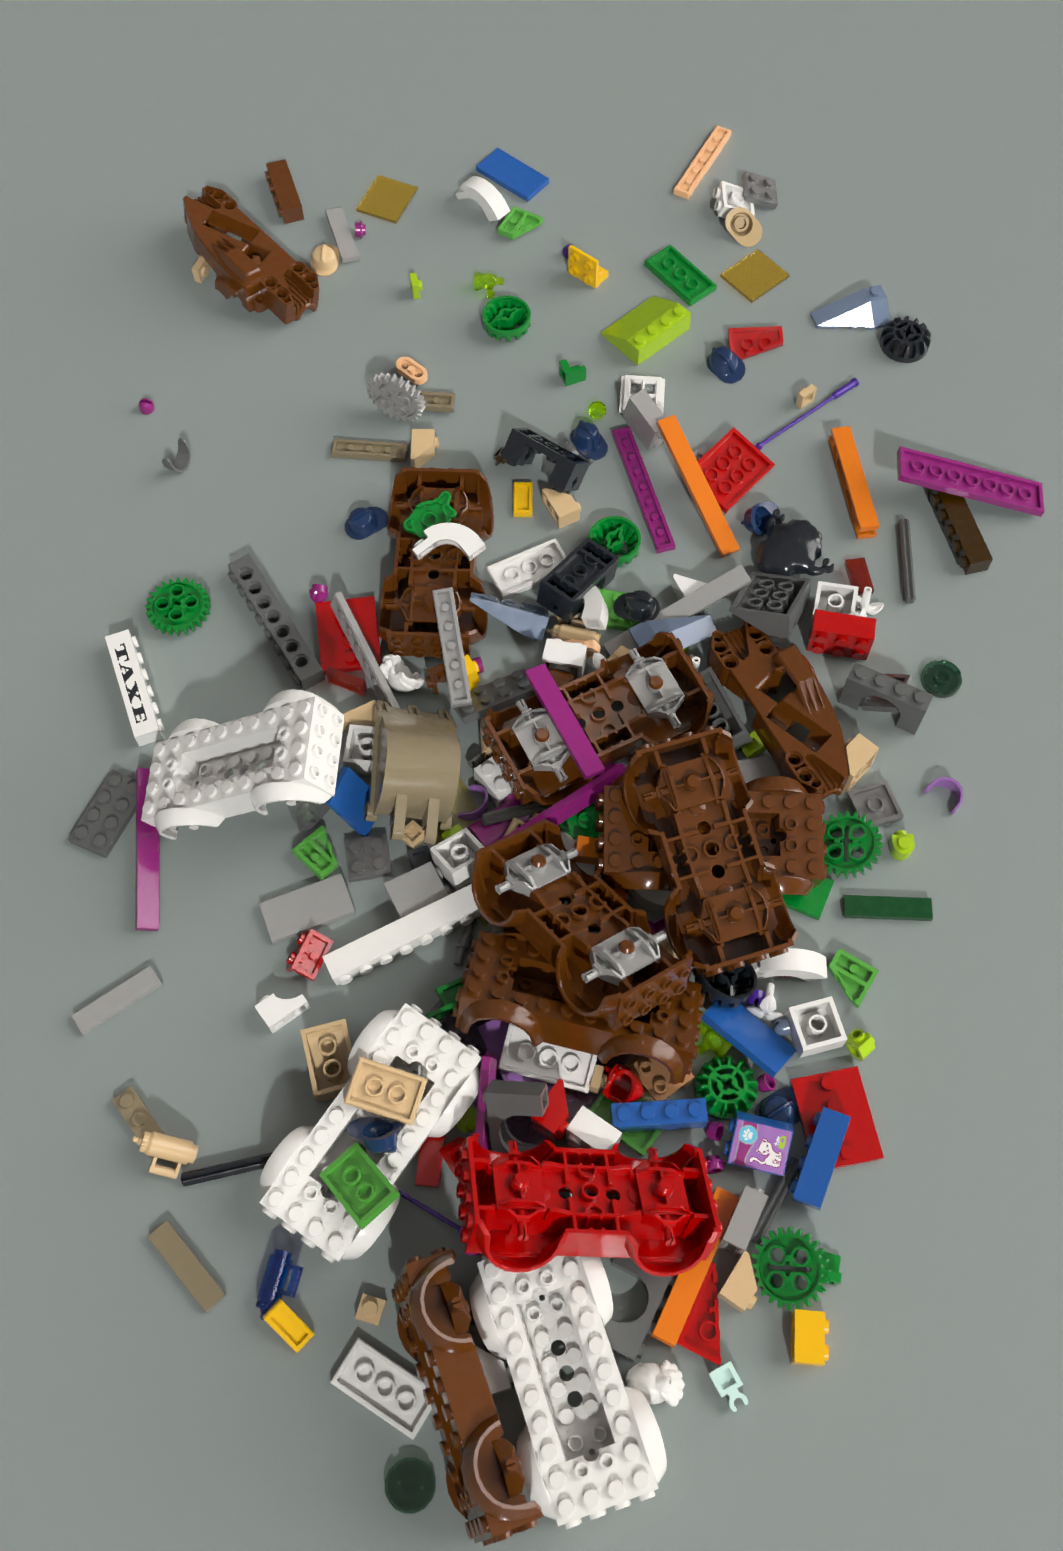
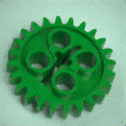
M177 577L176 582H173L170 578L169 584L161 582L163 587L155 586L157 592H150L152 598L146 599L148 605H145L146 615L150 624L154 625L155 630L160 629L162 634L167 631L169 636H172L173 632H176L179 637L183 631L185 635H188L189 629L195 632L194 627H202L200 621L206 622L205 615H210V597L206 589L202 588L201 583L196 584L194 579L189 583L187 577L183 582L180 581L179 577Z
M848 810L845 816H842L838 811L837 818L830 814L829 822L823 819V822L826 824L823 843H826L827 846L824 865H827L829 875L835 871L836 878H839L841 873L844 874L845 879H848L851 873L854 878H857V872L865 875V868L872 870L871 862L878 864V859L875 856L882 855L879 849L883 848V843L880 842L882 835L877 834L879 832L878 826L872 827L873 820L866 822L865 814L858 818V812L850 816ZM848 827L850 842L848 844L849 860L845 862V829ZM834 832L842 833L839 837L831 836ZM862 832L863 836L856 838L853 834ZM836 851L841 853V855L836 858L830 856L833 852ZM855 852L863 853L860 858L852 856Z
M783 1227L778 1228V1235L773 1230L769 1231L770 1239L762 1236L761 1239L764 1245H755L760 1252L751 1255L757 1260V1263L752 1264V1268L757 1269L754 1276L759 1279L756 1285L757 1287L764 1288L761 1296L769 1294L768 1303L770 1304L778 1300L777 1308H782L786 1303L787 1310L789 1311L793 1309L794 1304L800 1310L803 1309V1302L807 1307L811 1306L810 1298L815 1301L820 1300L817 1291L820 1293L826 1292L821 1284L830 1282V1280L824 1277V1274L831 1272L830 1269L824 1268V1264L830 1260L821 1256L825 1253L826 1249H817L820 1241L815 1240L811 1242V1233H807L803 1237V1229L801 1228L794 1234L793 1227H788L787 1232H785ZM775 1248H779L783 1252L781 1261H777L774 1257ZM800 1249L804 1250L807 1254V1261L805 1263L800 1262L797 1255ZM790 1264L792 1267H810L811 1272H790V1270L786 1269L776 1270L770 1269L769 1265L784 1266ZM776 1273L781 1275L783 1279L781 1287L774 1283L773 1278ZM800 1275L804 1276L807 1280V1287L805 1289L798 1285L797 1280Z

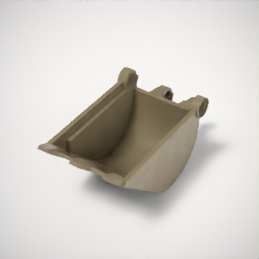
M377 700V704L374 705L369 799L365 806L364 820L374 822L377 820L378 814L390 815V840L399 841L403 839L405 817L422 819L425 844H435L438 821L440 822V830L450 831L452 809L460 776L461 751L459 738L456 734L457 725L447 710L437 709V713L420 711L417 706L408 704L407 709L389 707L386 701Z

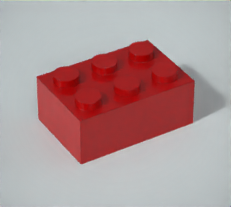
M815 609L809 628L806 651H812L816 654H830L835 657H849L855 660H867L875 639L877 619Z

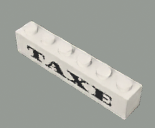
M129 629L105 636L132 731L139 747L163 739L161 731L165 729L161 718L157 719L156 716L159 713L156 702H152L151 697H154L151 685L147 686L146 683L149 677L146 669H142L141 666L144 660L141 652L137 653L136 648L139 647L136 636H131Z

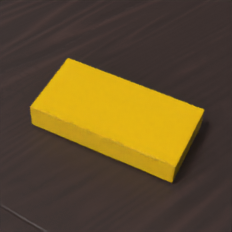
M514 482L513 517H532L533 482Z
M281 1298L262 1316L296 1353L315 1335Z

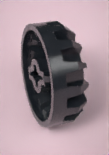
M909 316L904 317L903 320L897 317L894 318V321H889L885 328H883L880 347L887 357L896 362L913 363L926 355L931 343V332L924 323L919 325L917 318L911 321Z
M744 961V966L727 971L726 967L722 968L723 972L714 975L715 977L710 983L707 981L705 974L698 975L695 969V983L702 984L701 994H708L710 996L709 1002L713 1003L714 1000L719 1001V1007L729 1005L730 1008H737L740 1004H745L757 987L756 972L753 966L748 964V961Z

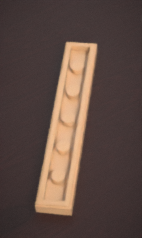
M718 125L715 127L674 188V195L689 200L731 137V130Z

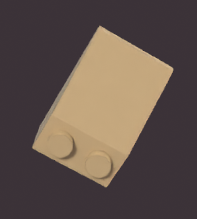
M346 1019L300 1030L313 1094L317 1103L336 1098L351 1078L347 1063L353 1047Z

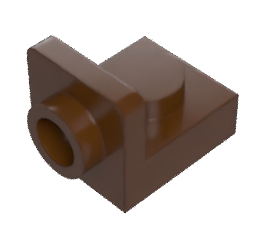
M444 663L427 668L428 677H425V682L428 689L432 688L434 695L438 694L437 683L447 682Z

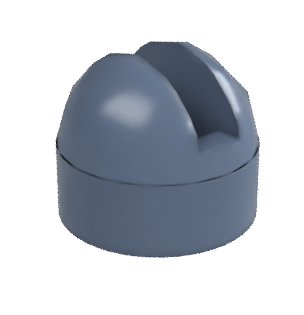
M786 1016L775 1020L773 1024L775 1033L780 1036L791 1034Z

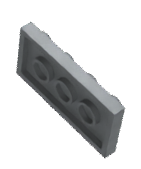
M517 670L510 675L497 678L488 684L480 685L470 690L472 705L455 707L453 709L462 722L468 724L485 717L487 710L491 708L494 712L500 711L505 707L516 704L519 700L521 702V699L526 700L534 695L535 692L525 676V670Z
M112 769L70 834L68 841L107 858L136 812V779Z

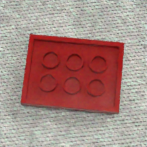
M734 427L698 460L699 466L721 510L725 514L775 466L767 456Z
M367 596L345 599L380 667L382 659L379 636H377L378 622L375 597ZM331 601L315 603L320 662L324 675L362 670L330 606Z
M858 1066L790 1080L806 1142L809 1133L812 1135L815 1133L817 1126L813 1125L816 1112H822L823 1107L851 1117L834 1169L884 1158Z

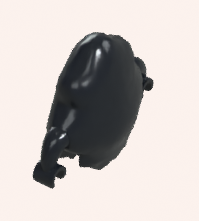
M775 509L773 515L765 524L766 539L758 544L756 550L759 571L792 576L793 574L818 576L833 572L834 563L826 566L829 564V558L823 560L821 567L815 566V561L822 555V534L808 520L792 519L788 523H783L785 514L779 516L780 509Z

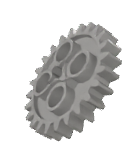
M380 372L379 375L375 374L368 383L367 394L370 395L368 398L373 400L372 404L378 405V410H384L383 414L388 413L390 418L395 416L397 420L401 418L404 422L407 419L412 422L413 419L417 420L418 417H421L426 407L424 406L426 403L423 400L424 396L419 395L421 391L415 390L416 385H410V380L404 381L403 376L397 378L395 373L391 376L388 372L385 375Z

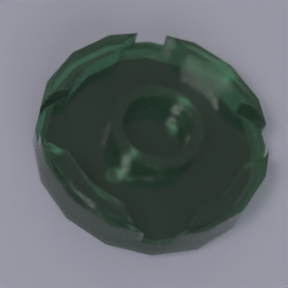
M934 660L925 665L921 673L920 682L923 688L928 693L934 695V697L947 698L952 697L958 692L962 684L960 669L955 664L947 660Z
M416 1457L404 1458L396 1462L389 1469L385 1479V1494L388 1501L396 1510L405 1514L417 1513L425 1509L432 1501L436 1491V1478L432 1468L425 1461Z

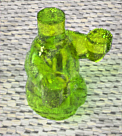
M475 272V291L486 289L487 298L494 299L495 293L493 288L496 285H504V278H498L495 274Z
M700 1024L697 1028H700V1034L703 1037L702 1044L698 1046V1053L703 1056L708 1049H711L722 1059L732 1044L714 1029L706 1028L703 1024Z

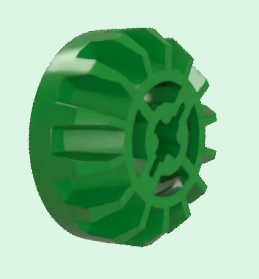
M515 296L496 297L490 300L483 308V328L490 337L494 338L496 336L498 341H501L502 338H507V342H510L512 337L518 340L521 338V335H525L528 332V328L531 326L530 308L525 301ZM519 324V328L514 329L515 325Z
M619 516L602 518L589 531L588 538L599 545L605 546V549L616 556L624 555L619 557L617 567H622L624 562L630 564L632 559L636 558L639 554L641 545L640 531L632 521ZM623 541L627 545V551L623 550Z
M726 1055L725 1057L715 1056L712 1060L705 1062L697 1073L694 1083L695 1098H706V1108L709 1116L729 1121L731 1117L735 1118L737 1111L747 1113L754 1104L757 1097L758 1082L755 1080L752 1068L749 1069L742 1059L736 1060L731 1055ZM721 1069L734 1070L732 1074L720 1075L717 1073ZM736 1073L743 1080V1089L738 1086V1081L734 1077ZM726 1083L729 1084L730 1087L727 1090H724L723 1086Z

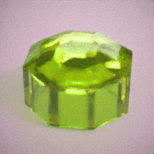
M601 401L592 402L588 409L589 417L594 420L603 419L606 416V405Z

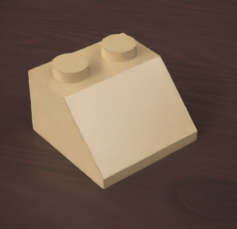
M860 733L854 739L850 737L845 743L848 763V779L842 790L845 795L872 766L879 747Z

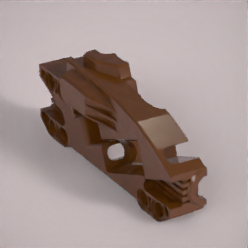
M205 186L202 188L201 197H197V199H191L187 195L183 197L184 220L187 224V233L193 248L216 273L215 289L222 293L226 299H229L231 296L234 298L238 297L242 302V306L248 312L256 311L261 313L269 309L285 325L294 320H300L304 311L309 308L313 312L316 311L319 301L317 275L303 262L292 258L237 208V202L225 191ZM226 233H232L236 236L241 237L242 239L241 241H239L235 238L226 235Z
M744 621L740 629L736 628L735 631L731 630L730 633L728 631L724 634L720 630L712 632L707 664L709 667L711 666L722 686H725L729 691L755 709L756 715L752 728L779 767L780 776L797 780L808 793L821 794L822 800L832 794L841 795L848 779L847 754L842 728L808 659L799 652L795 644L784 649L775 647L766 633ZM786 670L795 683L794 687L796 690L793 693L789 691L778 704L767 696L766 693L776 694L781 677ZM797 722L810 730L809 735L802 743L786 732Z

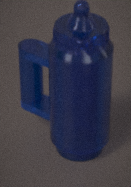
M274 1249L273 1254L269 1255L256 1302V1308L260 1309V1318L264 1320L262 1316L279 1298L282 1299V1296L295 1298L304 1268L292 1265V1253ZM290 1270H293L287 1291H284Z

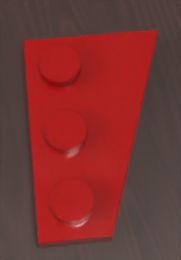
M782 326L728 328L727 331L729 348L741 360L781 347L784 343Z

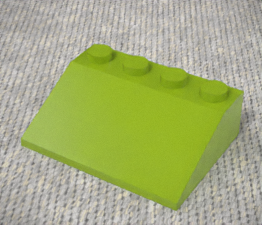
M652 296L603 330L601 335L638 366L690 329L692 313L680 303Z

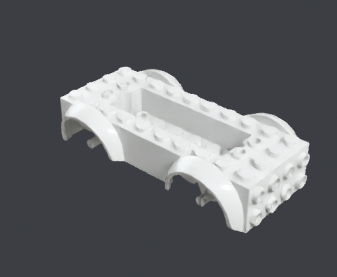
M290 689L275 694L266 704L263 712L222 724L198 718L187 719L174 728L168 740L155 743L141 821L155 827L161 836L175 840L177 839V826L190 825V829L196 830L199 828L198 826L218 827L225 818L252 811L268 815L267 803L287 801L286 804L289 806L296 805V801L316 804L325 803L335 795L345 715L340 713L332 704L313 693ZM264 762L265 766L258 770L259 764ZM233 770V775L226 779V774Z
M405 1003L401 1010L382 1011L369 1022L350 1052L347 1063L348 1072L351 1077L316 1126L296 1128L282 1140L268 1159L260 1177L259 1185L263 1198L259 1203L264 1206L262 1211L272 1219H276L277 1216L283 1220L281 1225L289 1232L295 1234L298 1231L303 1236L300 1240L314 1249L316 1245L323 1251L320 1255L331 1263L335 1260L340 1262L341 1260H352L362 1256L376 1241L390 1221L399 1204L400 1196L362 1230L319 1174L357 1141L358 1144L365 1146L367 1155L398 1191L395 1184L427 1137H442L449 1132L462 1118L479 1092V1064L482 1058L479 1056L480 1051L470 1044L466 1047L460 1042L461 1038L452 1031H449V1033L441 1028L442 1024L432 1017L427 1019L422 1015L423 1011L415 1004L409 1006ZM360 1056L428 1079L413 1126L401 1123V1129L397 1133V1149L394 1153H373L367 1149L362 1139L352 1137L347 1132V1126L352 1121L362 1117H377L395 1121L344 1104Z
M482 1256V1261L477 1262L480 1272L470 1286V1304L478 1332L487 1349L493 1356L507 1360L526 1421L525 1427L517 1438V1455L522 1463V1472L525 1477L524 1485L531 1501L535 1500L541 1507L543 1516L557 1521L558 1526L564 1525L565 1529L580 1525L582 1517L589 1515L590 1519L593 1520L606 1515L605 1509L614 1506L617 1511L630 1506V1499L639 1496L640 1501L654 1497V1490L659 1488L658 1483L667 1468L665 1448L657 1421L645 1396L640 1390L624 1386L604 1327L612 1317L613 1301L609 1282L600 1257L555 1256L541 1268L529 1272L514 1273L494 1266L485 1256ZM555 1340L563 1341L566 1346L565 1352L560 1356L554 1355L551 1351V1345ZM567 1365L571 1366L574 1370L573 1378L570 1381H563L560 1377L561 1368ZM572 1391H578L582 1395V1403L578 1407H572L568 1403L567 1398Z

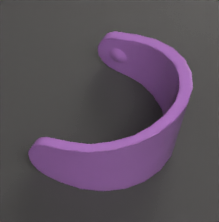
M938 778L930 783L923 793L926 794L931 788L937 786L950 789L957 799V806L951 812L953 815L962 803L963 789L960 783L953 778Z
M471 784L469 789L481 794L485 800L478 809L472 812H460L458 817L463 820L473 821L480 819L489 809L487 790L483 786Z

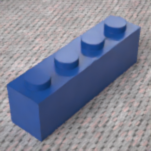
M706 1098L613 1103L610 1107L611 1125L622 1133L705 1128L708 1123Z
M823 1107L822 1112H816L813 1125L817 1126L814 1135L809 1133L805 1145L806 1148H809L807 1156L801 1157L797 1170L801 1171L799 1180L794 1179L791 1185L790 1193L793 1194V1201L820 1211L850 1123V1116Z

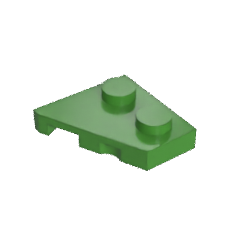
M514 206L498 227V234L514 240L542 225L543 217Z
M323 825L292 849V854L320 880L325 879L338 868L336 857L333 854L331 843L328 840L326 829Z
M840 948L827 968L856 1008L860 1006L879 970Z

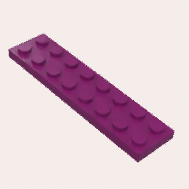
M901 446L897 451L898 481L1039 517L1045 512L1043 488L1040 482Z

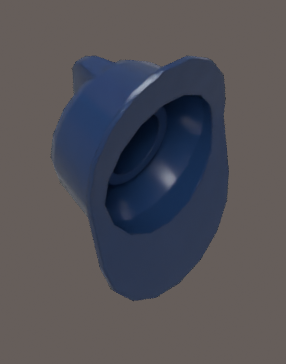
M726 346L712 348V352L707 359L709 370L724 383L732 384L740 381L746 371L744 362Z
M580 420L579 424L570 434L572 444L586 459H602L608 451L606 441L594 423Z
M772 501L756 504L746 510L741 524L745 525L746 529L751 533H757L758 535L766 534V521L773 515V511L778 506Z
M378 507L356 508L350 513L345 523L346 534L355 540L367 538L386 527L388 515L383 509Z
M791 1088L777 1090L764 1098L755 1109L756 1116L793 1125L800 1121Z
M362 1117L352 1121L347 1126L348 1134L362 1139L367 1149L373 1153H394L397 1149V1133L401 1129V1123L398 1121H389L377 1117Z

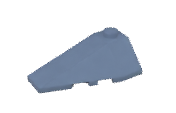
M881 285L861 289L810 314L818 329H838L839 327L856 329L857 327H867V330H875L885 327L890 321L888 298Z
M471 592L470 601L526 636L528 640H543L549 619L548 609L527 602H522V605H518L511 599H505L500 602L494 596Z
M703 615L649 620L628 630L636 648L647 643L656 633L663 631L672 632L675 638L680 639L684 649L711 637L712 632L717 629L711 616Z

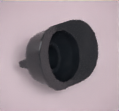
M637 590L619 596L614 602L613 610L622 619L645 622L657 617L660 605L648 592Z

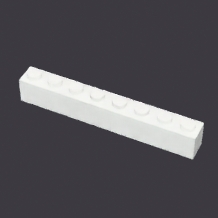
M471 884L322 956L335 984H348L354 977L360 974L366 975L374 967L380 964H389L393 961V958L399 955H407L413 951V948L419 945H427L434 938L440 935H448L454 928L460 925L466 926L473 922L474 918L482 916L474 901Z

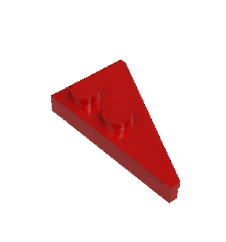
M711 1262L676 1344L720 1366L722 1360L720 1354L717 1272L715 1263Z

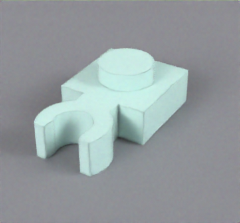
M731 1361L708 1373L719 1396L722 1398L728 1395V1406L733 1412L737 1411L734 1406L736 1398H741L744 1405L748 1404L747 1397L737 1389L743 1383Z

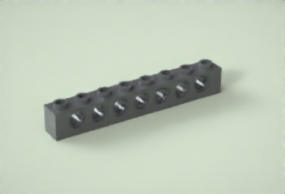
M247 554L229 563L230 572L228 576L232 583H237L238 587L236 588L242 598L246 597V605L250 612L254 611L256 613L254 617L259 626H264L265 630L263 631L269 641L273 640V648L278 656H283L282 662L287 670L291 669L293 672L291 676L295 684H300L305 691L324 681L323 669L251 556Z

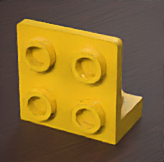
M570 245L568 247V273L596 289L608 277L609 271L600 267L597 259Z

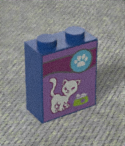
M737 1111L735 1118L731 1117L728 1132H732L730 1141L726 1140L723 1154L727 1155V1163L784 1177L794 1132L793 1124Z

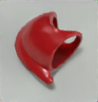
M619 1063L613 1068L607 1065L604 1066L608 1077L602 1094L615 1103H630L637 1101L644 1095L645 1090L642 1086V1081L634 1070Z

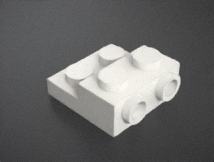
M721 181L719 186L714 189L713 198H716L714 210L717 211L719 217L726 218L729 211L736 207L746 208L755 216L754 204L744 201L743 187Z

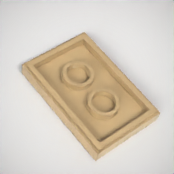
M360 1056L344 1104L413 1126L428 1079Z

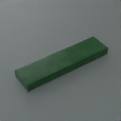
M844 895L843 915L844 918L932 921V898Z

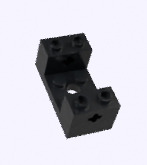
M512 428L501 454V457L506 459L505 462L514 467L516 465L532 464L535 455L542 453L547 456L546 459L548 461L556 463L548 480V484L553 486V490L562 493L579 489L590 465L589 461L529 428Z
M587 537L540 581L536 602L569 623L580 612L583 596L595 585L604 589L614 579L619 557Z

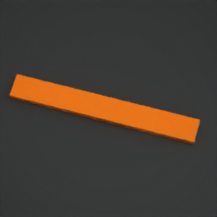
M672 415L658 420L656 424L721 558L739 551L740 547L676 416Z

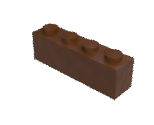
M286 159L266 163L267 171L264 173L266 181L270 182L268 183L271 194L274 193L272 197L275 206L278 205L276 208L279 218H283L284 224L304 220L302 205Z

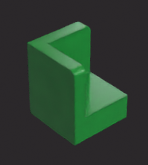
M566 359L559 361V375L565 386L567 387L586 380L585 365L570 367Z
M825 1252L821 1255L822 1258H827L830 1261L824 1264V1268L831 1270V1272L824 1274V1277L830 1280L829 1283L825 1284L837 1286L841 1283L842 1273L839 1272L841 1257Z

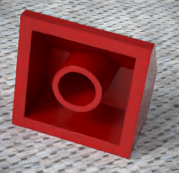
M560 1078L548 1093L549 1105L543 1117L531 1116V1127L552 1143H555L557 1139L562 1140L569 1126L564 1082Z

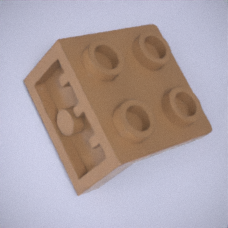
M643 1056L630 1066V1069L634 1070L640 1077L642 1086L654 1101L666 1100L681 1087L683 1090L686 1089L694 1079L692 1073L690 1075L686 1074L683 1083L671 1084L669 1083L670 1072L667 1067L655 1059Z

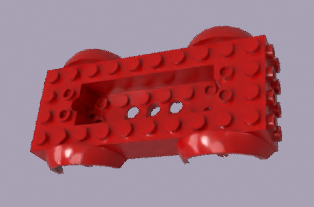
M474 1133L467 1137L464 1147H460L459 1162L455 1163L454 1175L459 1180L456 1187V1197L460 1198L461 1202L458 1208V1219L462 1220L463 1225L460 1229V1242H464L465 1253L483 1254L494 1266L504 1271L514 1273L529 1272L546 1265L555 1256L631 1258L639 1268L651 1275L661 1277L675 1276L687 1272L701 1260H707L711 1251L714 1250L719 1236L722 1235L723 1227L721 1221L718 1220L717 1201L713 1199L712 1181L708 1178L707 1160L703 1157L702 1148L692 1144L684 1143L676 1152L659 1158L657 1149L653 1147L652 1150V1147H649L646 1150L648 1159H636L622 1155L618 1150L619 1143H615L611 1150L556 1147L549 1140H543L538 1146L518 1152L517 1141L514 1140L512 1143V1140L507 1142L508 1153H501L481 1147L478 1143L480 1133ZM558 1191L570 1192L572 1197L563 1199L559 1196ZM586 1193H594L595 1196H588ZM606 1193L619 1195V1200H609Z

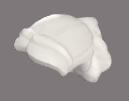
M389 654L383 657L380 669L390 688L399 692H410L414 689H419L423 685L424 679L417 672L412 674L410 669L404 665L399 655Z
M664 1360L661 1365L656 1363H638L625 1375L627 1387L640 1390L650 1405L666 1401L667 1404L675 1407L679 1399H682V1389L685 1386L682 1380V1372L678 1370L676 1364H671L668 1360Z

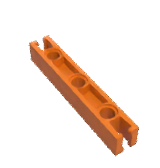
M850 426L831 428L832 435L829 436L828 441L856 538L876 537L877 532L875 529H879L880 525Z
M718 1186L713 1193V1199L717 1201L718 1220L721 1221L723 1227L722 1235L719 1236L714 1250L711 1251L707 1260H701L695 1267L677 1275L651 1337L672 1348L675 1347L739 1199L738 1196Z

